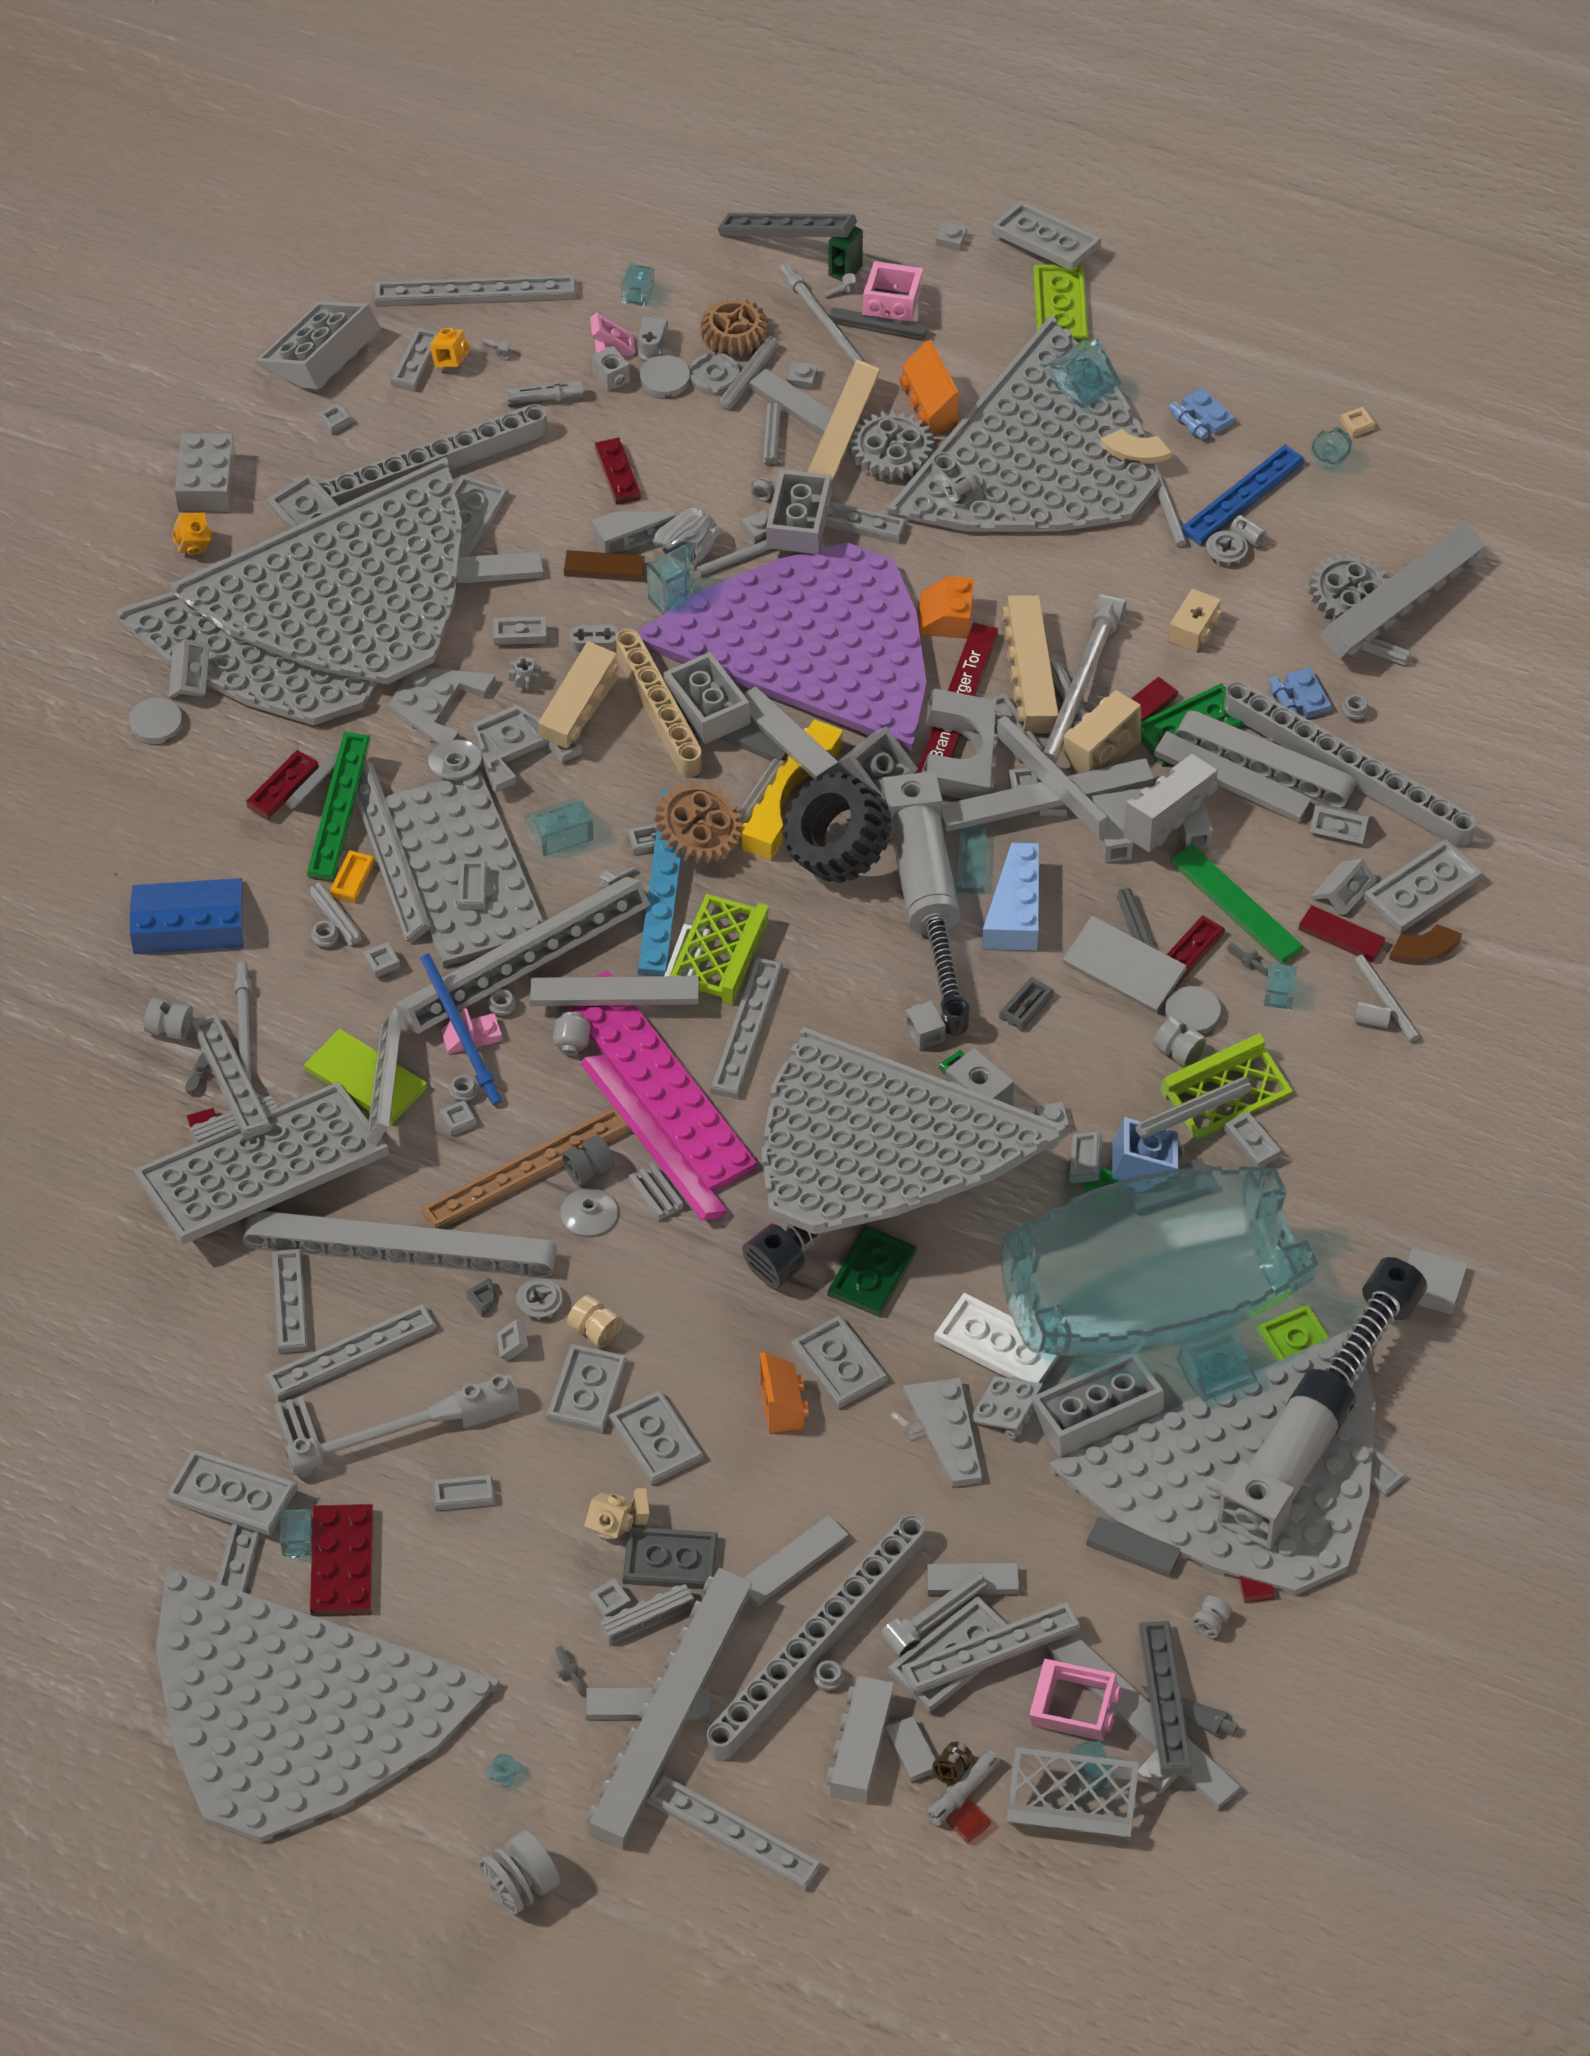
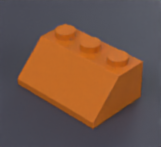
M928 340L902 365V376L899 377L901 389L908 394L911 408L916 409L918 420H923V426L929 427V433L937 434L955 429L958 425L959 392L932 340Z

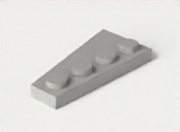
M953 1378L902 1386V1393L913 1408L912 1412L917 1421L922 1425L929 1444H932L937 1454V1459L952 1488L982 1483L981 1470L961 1379Z

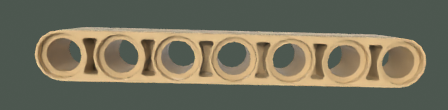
M859 359L856 360L807 472L831 475L832 485L852 439V433L856 430V425L859 423L881 368Z
M633 629L619 631L616 636L617 658L678 772L688 778L699 775L702 770L701 748L640 635Z

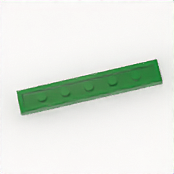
M345 731L343 733L307 870L308 878L335 881L371 743L370 735Z
M1193 844L1172 857L1171 864L1281 965L1302 951L1303 945Z

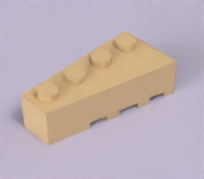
M587 641L539 720V737L566 749L569 748L573 741H577L582 728L617 682L619 665L616 664V653Z

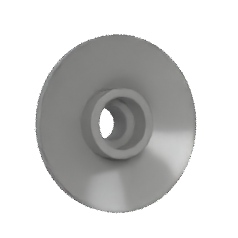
M465 740L443 742L436 746L428 757V765L431 772L447 780H458L472 775L478 770L482 762L480 749L475 744Z
M584 1188L566 1197L562 1203L560 1215L563 1225L571 1233L581 1237H596L606 1233L613 1227L617 1220L618 1210L614 1199L605 1191L596 1188Z

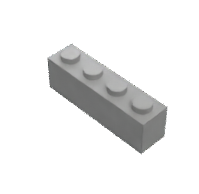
M858 1676L856 1686H850L847 1696V1704L850 1705L849 1713L843 1712L840 1723V1731H844L842 1740L836 1739L833 1757L837 1758L835 1767L829 1766L826 1784L831 1785V1797L867 1805L885 1734V1727L887 1726L894 1698V1683Z

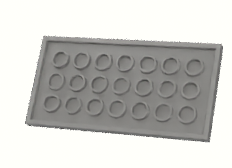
M480 770L466 778L458 780L445 779L384 796L430 922L431 928L428 932L443 968L477 959L543 923L541 914ZM459 860L487 861L485 910H458Z
M336 1082L266 1112L265 1114L271 1125L270 1132L244 1140L238 1125L136 1168L133 1171L140 1186L178 1240L184 1245L389 1155L388 1146L382 1138L377 1145L367 1142L369 1121L340 1083Z

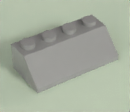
M1131 1352L1031 1397V1402L1045 1437L1060 1458L1164 1412L1163 1389L1135 1352Z

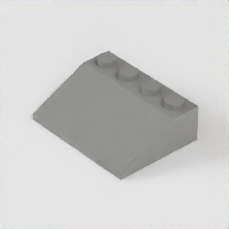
M319 301L255 361L257 365L301 388L320 389L326 385V381L333 374L338 373L343 368L342 366L349 359L355 357L365 344L374 339V335L381 330V327L369 304Z

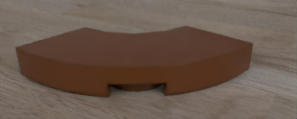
M1436 924L1431 931L1423 935L1409 936L1400 934L1390 953L1389 960L1407 964H1421L1426 960L1437 957L1440 959L1455 949L1461 941L1462 933Z

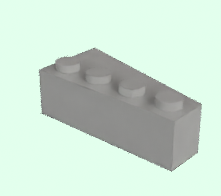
M1190 754L1171 769L1169 777L1166 778L1162 775L1156 780L1153 789L1146 787L1139 794L1141 798L1138 800L1131 798L1126 802L1124 837L1149 853L1157 845H1162L1168 834L1173 829H1178L1185 817L1190 812L1194 813L1199 808L1201 801L1216 791L1218 786V770L1197 756Z

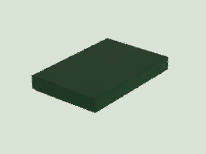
M865 1226L827 1290V1296L880 1317L916 1255L917 1246Z

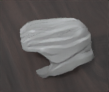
M697 507L689 508L659 528L652 542L656 546L663 545L666 549H670L680 542L690 543L695 549V555L686 564V567L693 568L705 558L712 549L715 538L723 530L716 525L710 514L706 513L703 509Z

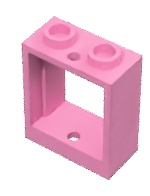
M874 261L863 294L862 315L912 322L922 290L923 268ZM875 289H882V290H889V291H896V292H904V293H909V295H908V296H904V295H897V294L876 292V291H874V290H875Z
M1044 1659L1029 1714L1032 1726L1104 1741L1106 1731L1111 1732L1114 1723V1714L1111 1713L1113 1703H1119L1122 1686L1118 1685L1116 1674ZM1057 1679L1106 1689L1097 1725L1048 1715Z

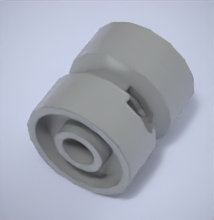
M153 997L149 1001L145 1012L144 1031L159 1036L166 1033L168 1038L184 1041L191 1029L193 1007L178 1002L171 1005L169 1000Z
M1171 1017L1158 1030L1153 1045L1166 1055L1172 1053L1173 1060L1187 1067L1194 1064L1201 1056L1207 1039L1194 1029L1188 1030V1026L1178 1018Z

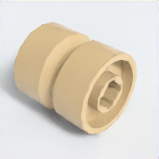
M589 1294L583 1296L573 1306L568 1315L567 1324L581 1335L586 1334L588 1340L598 1348H604L617 1336L622 1326V1318L609 1308L604 1309V1305Z

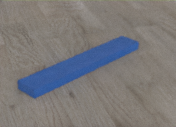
M1285 444L1182 526L1183 534L1199 546H1202L1211 535L1222 530L1237 516L1302 466L1305 458Z

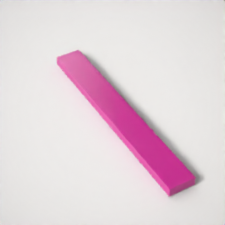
M606 1055L584 1057L581 1066L700 1219L703 1221L723 1218L727 1209L713 1191L708 1189Z

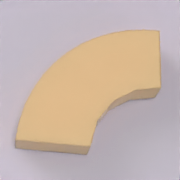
M1120 429L1100 438V445L1108 453L1122 460L1127 458L1140 461L1141 464H1149L1171 458L1172 452L1158 435L1150 438H1138Z

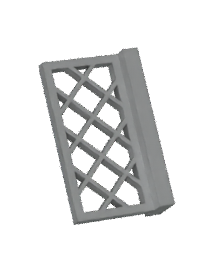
M1015 1747L1006 1822L1131 1838L1139 1762ZM1021 1754L1034 1756L1042 1766L1028 1778L1020 1769ZM1040 1757L1052 1759H1050L1047 1763L1044 1764ZM1057 1759L1065 1760L1072 1768V1771L1060 1781L1047 1768ZM1071 1761H1078L1082 1763L1075 1768ZM1087 1763H1094L1100 1768L1103 1775L1089 1785L1078 1770ZM1102 1765L1113 1767L1106 1772ZM1118 1767L1132 1768L1131 1781L1120 1789L1109 1774ZM1045 1769L1055 1782V1785L1041 1795L1030 1780ZM1020 1773L1025 1780L1017 1785ZM1076 1773L1086 1788L1072 1799L1061 1784ZM1107 1777L1117 1792L1103 1803L1092 1788ZM1028 1783L1038 1798L1029 1805L1015 1804L1017 1790ZM1059 1787L1069 1802L1060 1809H1053L1044 1800V1797ZM1130 1787L1128 1800L1123 1792ZM1090 1791L1100 1806L1091 1813H1084L1079 1809L1075 1801ZM1118 1795H1121L1128 1804L1127 1818L1113 1816L1106 1805ZM1041 1800L1045 1807H1037L1034 1805ZM1072 1804L1076 1811H1068L1065 1809ZM1103 1808L1107 1815L1096 1813Z

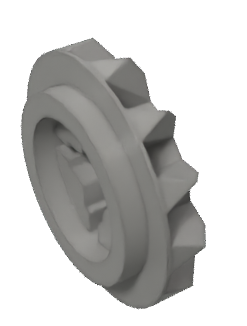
M1220 531L1211 535L1207 540L1206 552L1209 554V559H1215L1217 564L1221 562H1226L1228 566L1231 562L1239 564L1242 558H1246L1248 544L1244 537L1236 532ZM1231 544V550L1227 552L1222 551V549H1226Z
M535 1278L521 1285L516 1294V1302L519 1311L524 1312L527 1318L532 1316L536 1317L539 1321L541 1317L548 1316L551 1318L555 1311L560 1310L563 1296L560 1287L555 1282L545 1278ZM534 1293L541 1299L544 1298L545 1305L535 1302Z

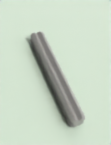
M768 336L720 398L723 408H733L748 388L749 382L758 375L779 347L776 337Z

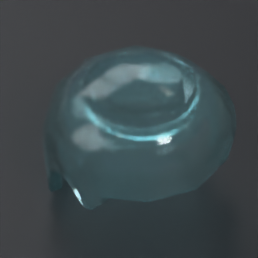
M1335 427L1331 431L1322 430L1312 441L1311 454L1315 461L1322 466L1328 468L1338 467L1350 456L1352 440L1349 434L1341 428Z

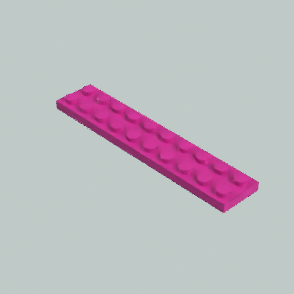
M607 970V971H605V972H603V973H601V974H599V975H597V976H595V977H613V976H612V974ZM635 1005L565 1006L569 1012L580 1013L584 1015V1019L588 1020L590 1023L589 1038L600 1053L606 1055L708 1189L714 1192L757 1169L755 1159Z

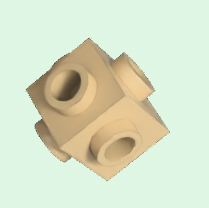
M600 1493L591 1500L584 1526L598 1531L597 1534L603 1538H618L624 1533L629 1532L633 1525L634 1515L631 1513L634 1505L625 1502L626 1498L621 1495Z

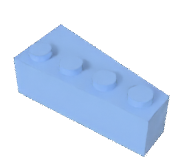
M1011 843L983 927L982 949L1037 951L1039 843Z

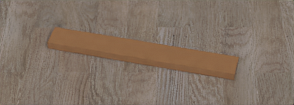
M613 1107L420 1207L421 1214L431 1228L444 1229L563 1167L562 1152L574 1146L581 1148L583 1141L595 1135L601 1136L607 1144L630 1132L631 1129Z

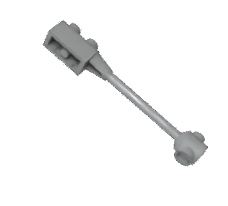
M496 1374L489 1381L477 1385L474 1383L466 1384L461 1390L453 1392L452 1395L432 1405L428 1410L323 1444H320L313 1437L309 1439L297 1438L293 1444L284 1446L286 1458L293 1475L308 1477L315 1472L316 1467L322 1466L324 1456L429 1421L438 1422L460 1419L465 1429L519 1411L518 1394L510 1374L505 1376Z

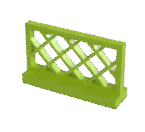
M706 894L670 976H680V970L691 966L696 974L693 976H698L699 991L722 997V1003L733 1006L768 924L769 905L758 902L757 907H752ZM709 904L721 907L723 912L710 916L707 909ZM743 913L749 915V917L743 922L736 923L733 915ZM727 918L732 926L719 930L715 922ZM710 925L714 933L701 937L698 929ZM736 932L739 940L727 944L723 936ZM718 939L723 947L710 951L705 943ZM701 945L705 954L692 958L689 950ZM727 953L730 961L718 965L714 957ZM709 960L714 968L700 972L696 964ZM718 974L721 979L719 986L706 982L705 978Z
M1260 1033L1164 1077L1160 1091L1165 1099L1169 1098L1174 1107L1183 1104L1178 1095L1184 1092L1196 1095V1097L1208 1093L1201 1090L1203 1084L1208 1081L1220 1084V1087L1233 1082L1225 1079L1227 1072L1231 1070L1244 1073V1078L1249 1074L1263 1079L1261 1089L1251 1087L1248 1092L1258 1095L1256 1103L1250 1105L1240 1102V1096L1237 1098V1101L1231 1100L1224 1103L1235 1107L1233 1114L1229 1116L1216 1113L1217 1107L1213 1108V1112L1206 1111L1200 1115L1211 1118L1210 1123L1201 1129H1198L1193 1118L1184 1121L1195 1140L1225 1127L1227 1122L1246 1112L1252 1114L1292 1095L1293 1090L1265 1049V1040ZM1261 1057L1267 1066L1266 1071L1262 1072L1249 1068L1251 1061ZM1266 1080L1278 1083L1282 1091L1278 1093L1264 1091Z

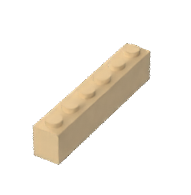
M1039 595L1008 596L1006 606L1001 608V620L1006 622L1004 639L1005 642H1009L1007 658L1008 662H1012L1013 665L1011 666L1010 677L1011 682L1016 684L1014 687V702L1019 703V707H1017V722L1023 723L1024 733L1026 731H1031L1032 733H1051L1058 717V710Z

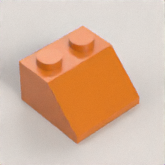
M947 576L921 591L918 615L920 635L967 639L971 625L974 578Z
M767 1352L760 1353V1387L769 1434L804 1429V1417H809L807 1400H801L800 1392H804L802 1374H796L794 1363Z

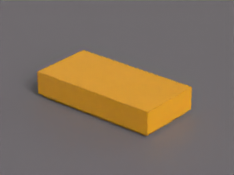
M349 850L329 891L332 897L356 904L375 865V857Z

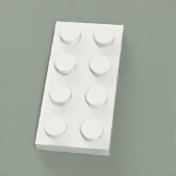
M966 1293L962 1294L934 1334V1341L1006 1378L1036 1383L1043 1382L1065 1349V1343Z

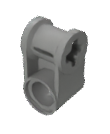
M642 316L638 341L640 343L639 358L643 362L661 355L664 341L667 338L668 319Z
M940 452L933 457L931 479L951 501L956 502L962 494L977 489V481L974 475L961 465L952 454Z

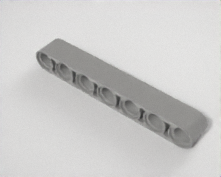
M1188 711L1175 733L1176 736L1328 805L1344 807L1356 786L1355 779L1343 771L1196 711Z

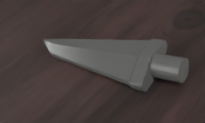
M1142 1686V1688L1148 1694V1687ZM1181 1698L1185 1719L1214 1735L1219 1730L1233 1736L1235 1735L1238 1724L1226 1719L1228 1712Z

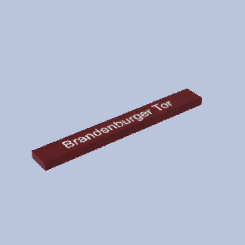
M973 622L947 691L970 696L976 695L996 642L999 628ZM934 727L917 773H922L928 754L952 758L961 733Z

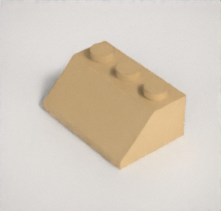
M1115 690L1110 696L1103 698L1091 713H1087L1080 723L1066 732L1063 739L1064 755L1077 774L1114 766L1141 741V705Z

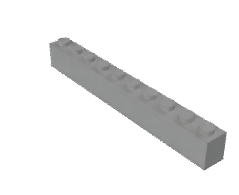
M624 877L444 976L442 979L458 1011L650 906L643 886L639 880ZM433 984L395 1003L396 1009L402 1011L404 1027L417 1034L448 1018Z
M722 1568L718 1569L715 1577H708L703 1588V1593L706 1594L702 1602L696 1601L691 1611L690 1617L693 1620L690 1626L684 1625L677 1640L680 1645L676 1652H670L664 1666L667 1668L664 1677L658 1676L654 1683L652 1693L655 1695L651 1703L647 1701L644 1703L639 1714V1718L642 1720L638 1728L632 1727L626 1739V1744L629 1746L625 1754H618L612 1768L615 1770V1773L611 1780H605L600 1790L599 1796H602L599 1805L593 1804L586 1819V1822L589 1823L588 1835L621 1850L623 1849L648 1796L689 1718V1714L750 1596L751 1581Z

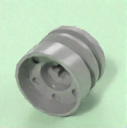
M526 1830L521 1831L505 1843L507 1854L501 1849L496 1848L491 1852L492 1857L486 1855L478 1861L480 1871L489 1890L501 1905L513 1915L523 1910V1905L529 1906L534 1902L531 1890L542 1897L560 1884V1877L551 1858L538 1840Z

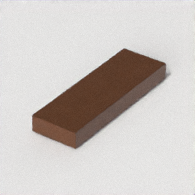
M567 550L564 576L642 581L645 556Z

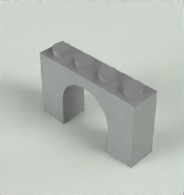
M934 688L928 702L926 725L959 732L972 742L976 750V755L967 759H954L928 754L922 773L936 771L941 795L969 799L993 792L995 777H991V771L995 769L997 758L996 755H993V749L995 750L998 741V734L994 733V728H997L1000 712H996V700Z
M1145 788L1092 796V802L1107 816L1106 834L1098 838L1105 863L1132 859L1133 842L1124 837L1126 802L1131 798L1135 800L1141 798L1139 794ZM1204 799L1201 801L1199 808L1194 813L1190 812L1178 828L1184 849L1191 844L1197 849L1211 847L1213 829Z

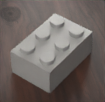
M181 433L175 486L178 512H230L235 463L233 433Z
M780 469L766 526L767 548L819 554L832 497L831 475Z
M711 652L664 672V681L681 713L704 745L751 724L749 701Z

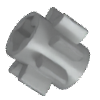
M520 657L515 662L510 663L511 670L508 671L509 681H515V688L519 687L529 690L535 684H539L541 665L535 666L534 658Z

